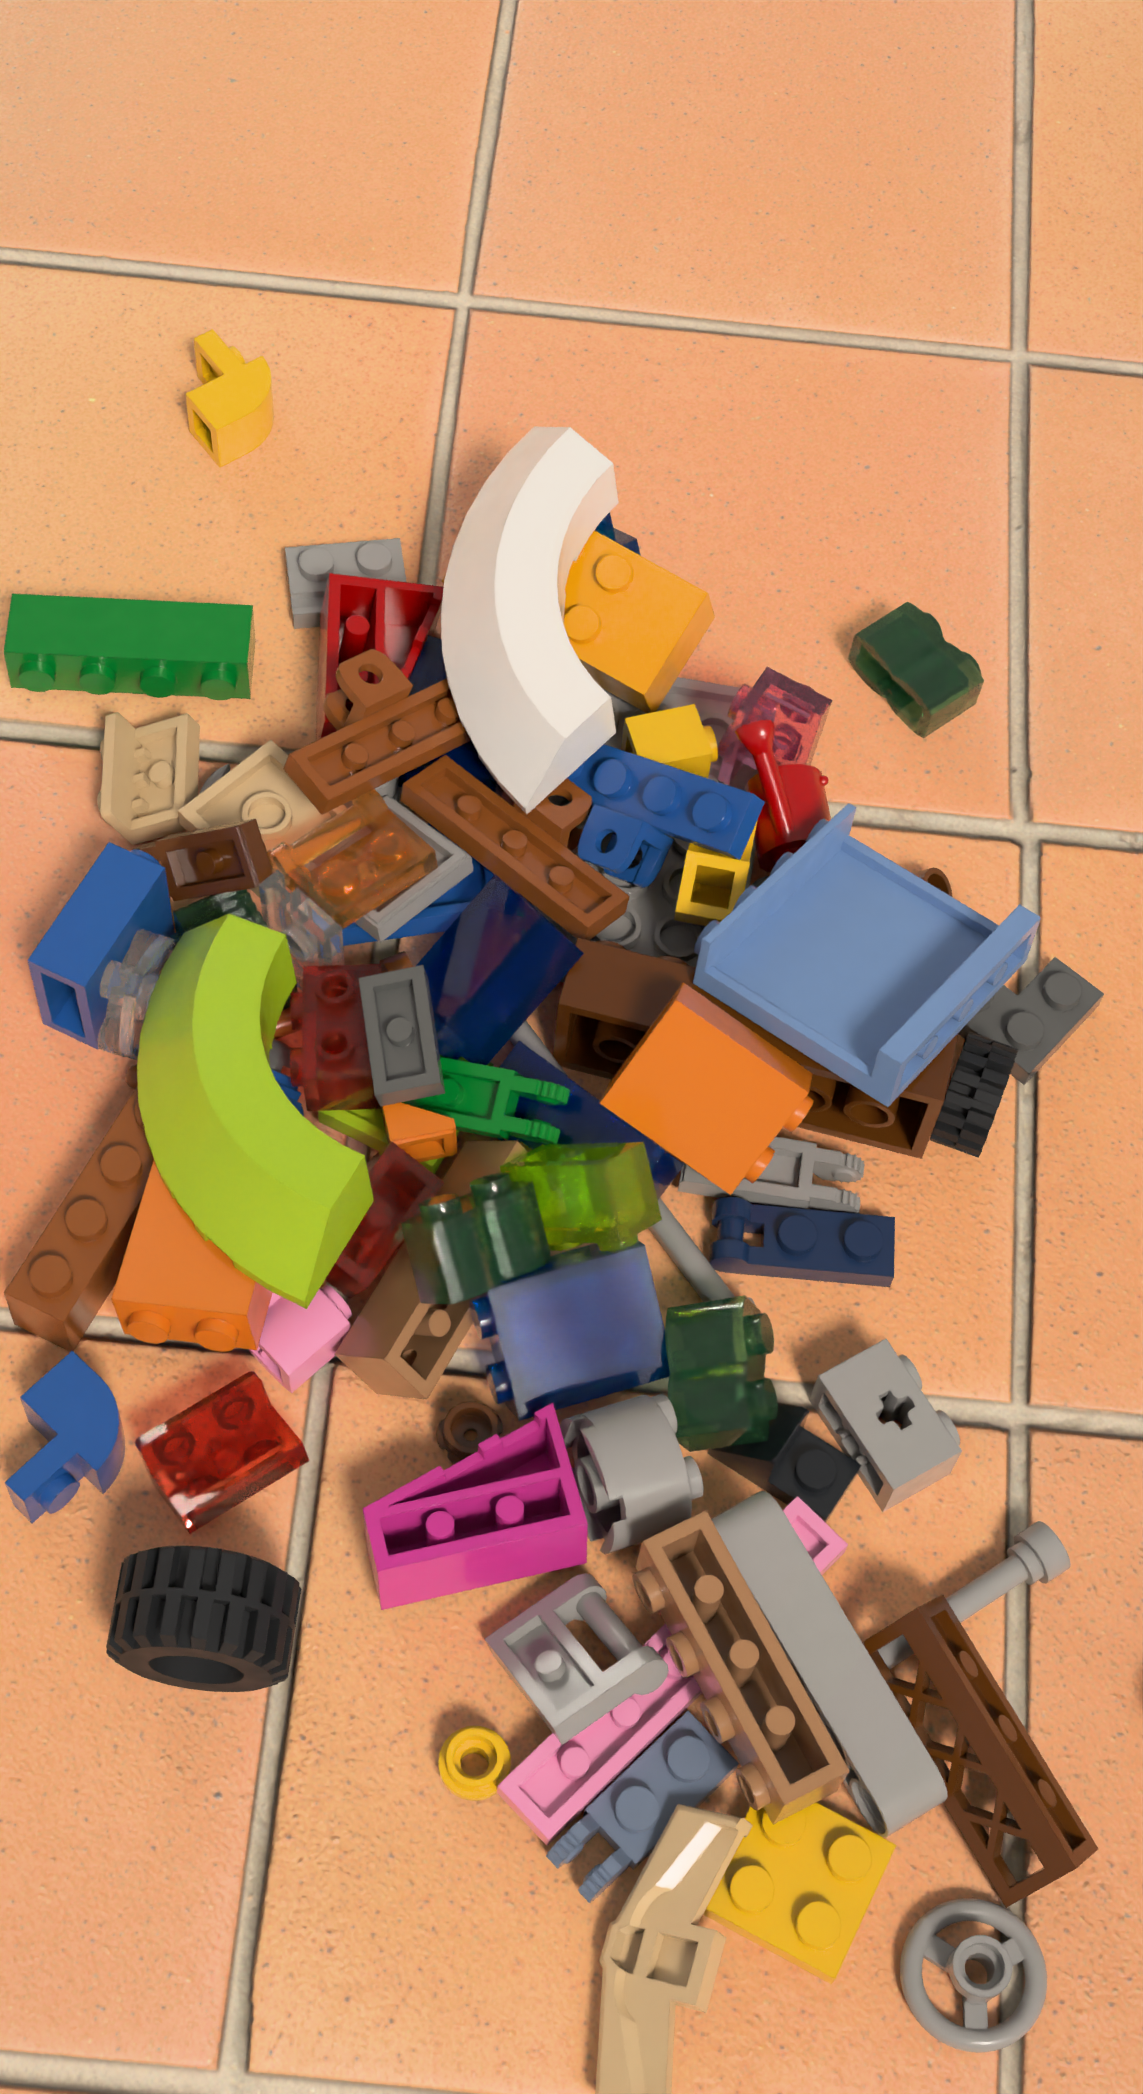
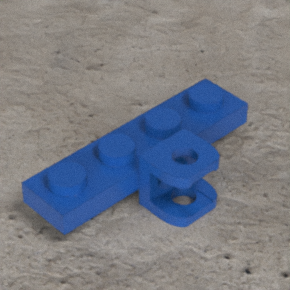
M605 744L567 777V779L592 797V810L579 840V857L588 863L602 867L608 875L641 888L649 886L662 868L673 842V839L667 835L740 860L765 801L753 793ZM554 795V796H557V797L566 799V798L563 797V796ZM613 833L605 853H602L601 842L607 834ZM639 848H641V862L634 868H628Z

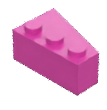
M553 1403L535 1412L533 1421L501 1439L495 1434L479 1443L476 1453L443 1470L441 1466H438L362 1508L366 1546L381 1610L587 1563L588 1523Z

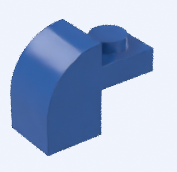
M71 1351L20 1397L28 1422L49 1441L5 1482L13 1505L32 1524L46 1511L49 1514H53L62 1509L75 1496L80 1486L78 1481L84 1476L104 1494L118 1476L125 1456L124 1430L116 1400L110 1388L74 1351Z

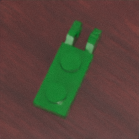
M440 1057L445 1094L402 1102L454 1118L456 1130L505 1140H508L510 1135L527 1141L557 1145L560 1134L559 1128L545 1121L536 1119L530 1121L516 1118L514 1115L519 1096L547 1105H567L570 1090L565 1086L552 1082L526 1078L515 1070Z

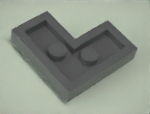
M1054 957L1019 995H1016L1003 985L960 1030L959 1035L966 1040L968 1032H972L1017 1048L1018 1052L1010 1075L1025 1085L1100 1005L1104 993L1058 958Z

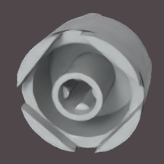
M659 1394L653 1397L640 1395L562 1420L560 1429L566 1449L572 1447L575 1465L572 1471L588 1523L587 1537L591 1542L604 1538L605 1541L600 1549L602 1553L609 1554L640 1544L642 1541L691 1518L692 1500L702 1497L704 1493L703 1480L695 1460L691 1456L683 1457L675 1436L677 1432L676 1415L666 1395Z

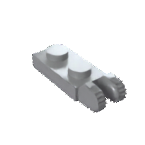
M775 1137L769 1145L770 1148L775 1150L774 1156L754 1183L743 1178L730 1195L682 1161L678 1191L716 1198L737 1197L747 1200L752 1204L765 1206L808 1208L810 1210L859 1214L861 1200L857 1194L845 1189L838 1190L834 1187L812 1184V1178L814 1173L822 1180H837L841 1183L856 1182L863 1178L865 1164L861 1157H856V1155L816 1148L817 1143Z

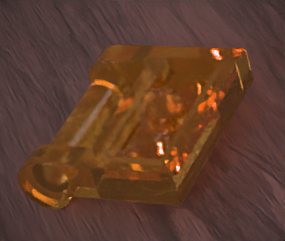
M375 789L353 799V805L290 845L286 842H281L267 851L275 876L336 934L438 868L435 850L388 809L385 801ZM365 826L372 831L313 870L309 871L304 866Z

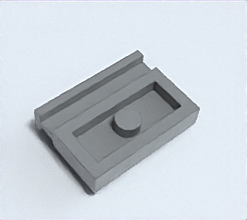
M400 538L285 547L294 629L320 627V613L329 573L406 582Z

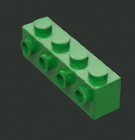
M12 594L4 645V657L11 688H25L34 692L49 690L86 691L96 695L109 693L147 694L157 698L175 695L207 697L213 700H228L230 698L251 699L256 643L253 605Z

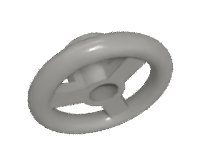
M973 1898L955 1899L939 1904L926 1912L915 1923L902 1949L900 1979L906 2002L920 2025L934 2038L950 2047L975 2053L1003 2049L1021 2039L1032 2028L1041 2013L1047 1991V1971L1041 1948L1024 1922L998 1904ZM977 1921L996 1928L1009 1940L1001 1944L990 1936L974 1935L963 1940L955 1948L937 1937L936 1934L945 1927L957 1922ZM923 1958L949 1973L953 1986L962 1995L963 2027L945 2018L930 2001L922 1979ZM975 1960L984 1966L987 1972L985 1984H976L968 1978L965 1972L966 1961ZM1022 1961L1025 1972V1987L1018 2007L1002 2023L988 2028L987 2002L999 1995L1007 1987L1012 1976V1966Z

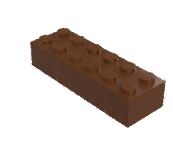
M581 938L577 939L557 1008L553 1057L561 1067L611 1080L684 982L813 1073L807 1096L812 1098L814 1102L798 1128L922 1159L945 1099L959 1033L892 1104L886 1107L693 984L696 967L689 966L685 961L671 956L657 958L629 951L622 945L612 941L600 940L593 942Z

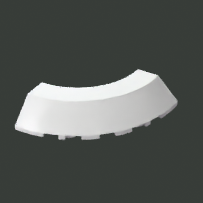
M534 426L505 455L485 481L465 516L453 545L443 588L441 606L442 654L448 685L461 724L465 727L480 760L505 793L526 814L533 810L616 733L611 697L594 681L582 665L570 644L564 628L565 587L572 562L577 561L590 535L603 518L619 503L614 464L571 427Z

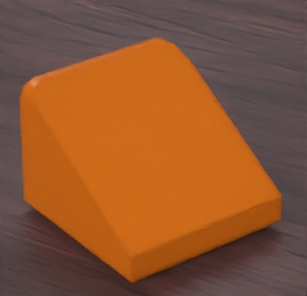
M402 1102L382 1106L383 1122L393 1166L410 1165L453 1156L457 1153L454 1118Z

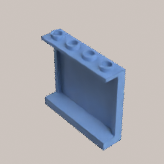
M848 803L830 821L826 819L820 820L810 832L805 844L794 854L791 852L783 854L773 867L770 876L758 888L754 885L749 886L738 898L733 911L721 922L713 920L703 929L694 947L695 954L699 956L693 984L886 1107H889L1026 962L1041 917L1019 904L1000 925L994 923L849 836L857 807Z

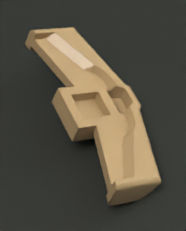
M677 1804L617 1919L609 1924L599 1959L603 1971L595 2094H672L676 2005L707 2013L727 1938L717 1930L697 1925L743 1837L748 1836L753 1826L745 1818Z

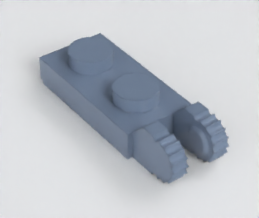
M687 1711L584 1810L583 1818L556 1842L546 1857L556 1868H559L564 1864L570 1863L583 1850L584 1845L597 1833L610 1844L615 1852L602 1864L596 1865L584 1877L583 1884L578 1889V1892L591 1903L629 1866L634 1870L652 1853L677 1804L698 1808L736 1770L739 1763Z

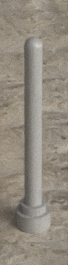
M1037 1521L1014 1536V1545L1007 1550L1008 1558L946 1598L960 1623L1022 1582L1032 1585L1039 1580L1046 1584L1070 1568L1071 1564L1068 1553L1058 1536L1049 1526L1041 1521ZM904 1635L878 1650L889 1670L914 1654Z

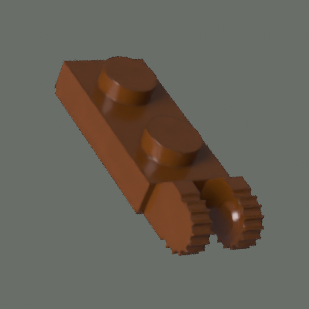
M256 819L172 834L157 841L133 848L144 851L153 856L157 861H161L162 866L166 870L169 897H172L173 901L252 889L275 880L266 846Z

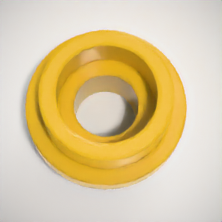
M473 1725L456 1730L445 1740L439 1753L438 1768L441 1780L451 1793L461 1799L479 1801L497 1793V1786L510 1773L511 1756L508 1746L499 1734L487 1727ZM472 1753L480 1754L487 1760L488 1769L482 1775L470 1776L461 1768L460 1763L462 1759Z

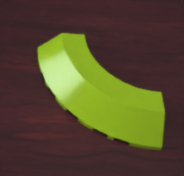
M227 914L183 933L164 964L150 996L140 1033L137 1060L140 1113L145 1136L161 1179L172 1198L176 1199L180 1207L193 1221L195 1229L205 1241H212L232 1259L236 1269L258 1284L307 1309L374 1201L365 1155L329 1137L307 1120L286 1097L270 1068L269 1052L272 1049L277 1022L286 1000L297 983L286 934L235 915Z

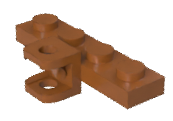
M370 649L339 664L336 671V680L341 689L328 693L324 700V712L337 731L290 753L283 769L320 814L323 815L471 741L465 727L461 724L447 678L409 696L413 687L412 683L386 655L377 650ZM359 672H372L379 678L380 682L377 684L367 683L361 679ZM352 702L353 706L349 712L345 704Z
M444 755L403 783L401 802L575 938L591 940L626 913L630 896L576 855L583 831L576 826L588 816L592 797L566 778L528 814L515 802L514 806L510 805L447 755ZM553 795H559L568 799L570 803L565 806H558L551 803L548 798Z

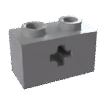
M887 1339L818 1375L809 1399L843 1453L861 1464L858 1475L882 1512L948 1476L962 1452L959 1447L960 1437L954 1423L942 1410H934L921 1391L922 1381L916 1367L907 1356L903 1354L898 1356ZM879 1416H881L882 1419H883L885 1422H887V1423L882 1424V1423L878 1420V1419H879ZM895 1420L902 1424L901 1428L894 1422Z

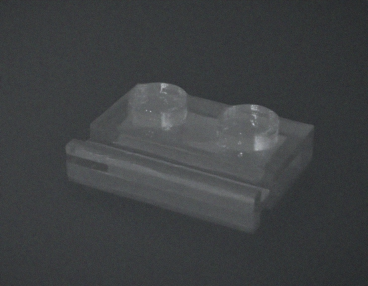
M277 869L259 884L264 927L286 934L297 981L296 986L305 993L313 990L318 996L345 987L346 974L342 927L298 887L291 893L286 890L284 875Z

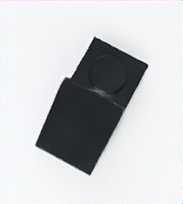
M744 1396L710 1446L707 1454L786 1505H789L798 1496L826 1523L856 1478L861 1464L804 1429L810 1412L804 1407Z

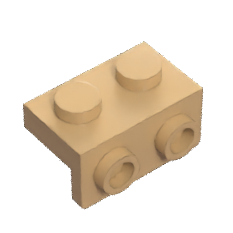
M119 712L105 716L104 740H102L100 745L103 767L101 791H99L97 797L98 809L103 820L132 845L186 831L179 823L178 810L198 796L200 725L188 713L139 728H134Z

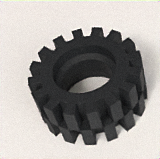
M968 1032L945 1094L942 1108L930 1137L931 1141L979 1158L1018 1052L1017 1048Z

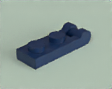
M737 1197L719 1198L713 1202L712 1225L718 1228L717 1240L710 1245L709 1263L714 1270L756 1276L880 1287L891 1286L894 1278L895 1217L754 1205L747 1200ZM744 1233L761 1234V1247L749 1246L743 1242Z

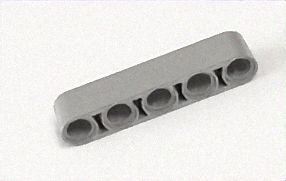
M760 1491L711 1519L845 1761L850 1772L843 1783L871 1828L878 1835L886 1838L946 1801L948 1797L947 1788L937 1766L777 1501L766 1491Z

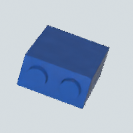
M108 842L27 960L42 1023L97 1050L175 934L166 870L150 854L137 849L128 851Z

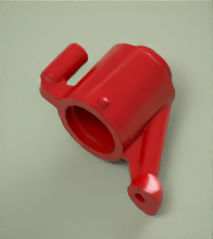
M758 720L742 725L735 730V733L743 746L753 755L758 774L749 779L744 788L745 791L753 793L765 801L757 820L754 841L760 868L771 873L773 867L786 852L794 854L805 844L810 832L820 820H831L825 786L829 783V779L827 776L822 775V771L815 766L806 764L777 766L772 749L775 724L771 720Z

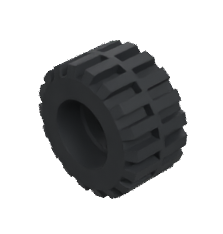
M165 1546L139 1551L124 1558V1562L121 1564L106 1653L116 1663L132 1673L176 1687L212 1692H246L277 1685L288 1678L301 1594L300 1583L287 1572L269 1562L224 1549L202 1546Z

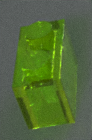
M644 1142L541 1145L500 1166L518 1243H547V1247L551 1251L567 1250L580 1246L583 1243H597L600 1251H615L634 1245L638 1242V1233L662 1220Z

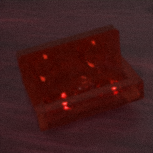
M254 1371L245 1373L141 1435L135 1441L137 1450L154 1487L189 1534L310 1461L303 1442L271 1405L263 1382Z

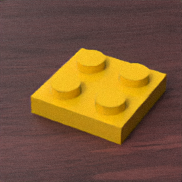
M817 1802L774 1825L770 1821L764 1807L756 1811L750 1806L745 1819L753 1826L748 1836L743 1837L703 1915L832 1984L838 1975L897 1845Z

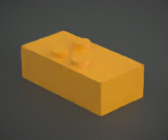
M595 530L588 538L577 561H573L570 567L565 587L564 628L580 662L601 688L645 713L656 712L715 618L708 592Z

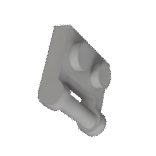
M587 1573L571 1578L485 1638L493 1656L562 1745L632 1695H645L658 1689L667 1678L669 1671L668 1664L653 1647H643L606 1603V1591L592 1575ZM574 1619L584 1620L618 1662L602 1672L565 1625Z

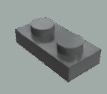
M419 965L359 978L374 1093L380 1107L445 1094L429 981L424 966Z

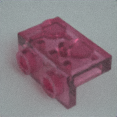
M767 666L753 687L745 683L741 686L731 703L727 716L735 720V722L729 725L718 746V755L724 758L718 780L729 785L743 764L757 770L753 755L739 741L735 730L742 725L758 720H771L775 724L772 749L777 766L786 764L811 765L833 700L816 692L808 685L799 683Z

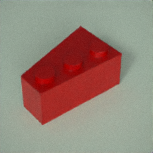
M329 573L320 613L316 741L337 731L328 720L323 709V703L328 693L341 689L336 680V671L341 662L374 649L386 655L411 683L413 682L437 626L444 587ZM359 672L361 679L367 683L377 684L380 682L379 678L372 672ZM352 702L345 704L349 712L353 706Z

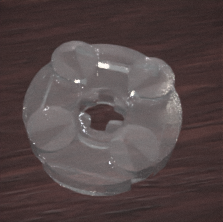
M140 929L134 935L123 961L112 960L109 962L100 983V996L109 1000L106 1017L98 1035V1048L100 1050L138 1060L140 1033L149 999L164 964L177 943L173 942L175 939Z

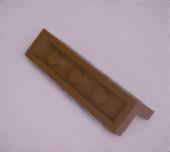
M944 1595L917 1607L862 1642L937 1766L947 1788L948 1797L943 1803L1006 1908L1075 1870L1099 1849ZM904 1635L919 1660L915 1684L893 1677L878 1652L879 1649ZM930 1680L933 1683L936 1690L929 1688ZM905 1696L913 1698L911 1705ZM926 1702L950 1711L958 1725L954 1748L934 1742L929 1737L922 1725ZM969 1744L976 1755L968 1753ZM944 1760H945V1761H948V1762H951V1768H950V1770H949V1768L947 1767V1765H946V1763L944 1762ZM965 1767L988 1774L997 1789L994 1813L971 1806L961 1790ZM1008 1809L1015 1820L1007 1818ZM983 1825L991 1828L990 1835H988ZM1004 1833L1028 1840L1043 1868L1017 1882L1000 1855Z

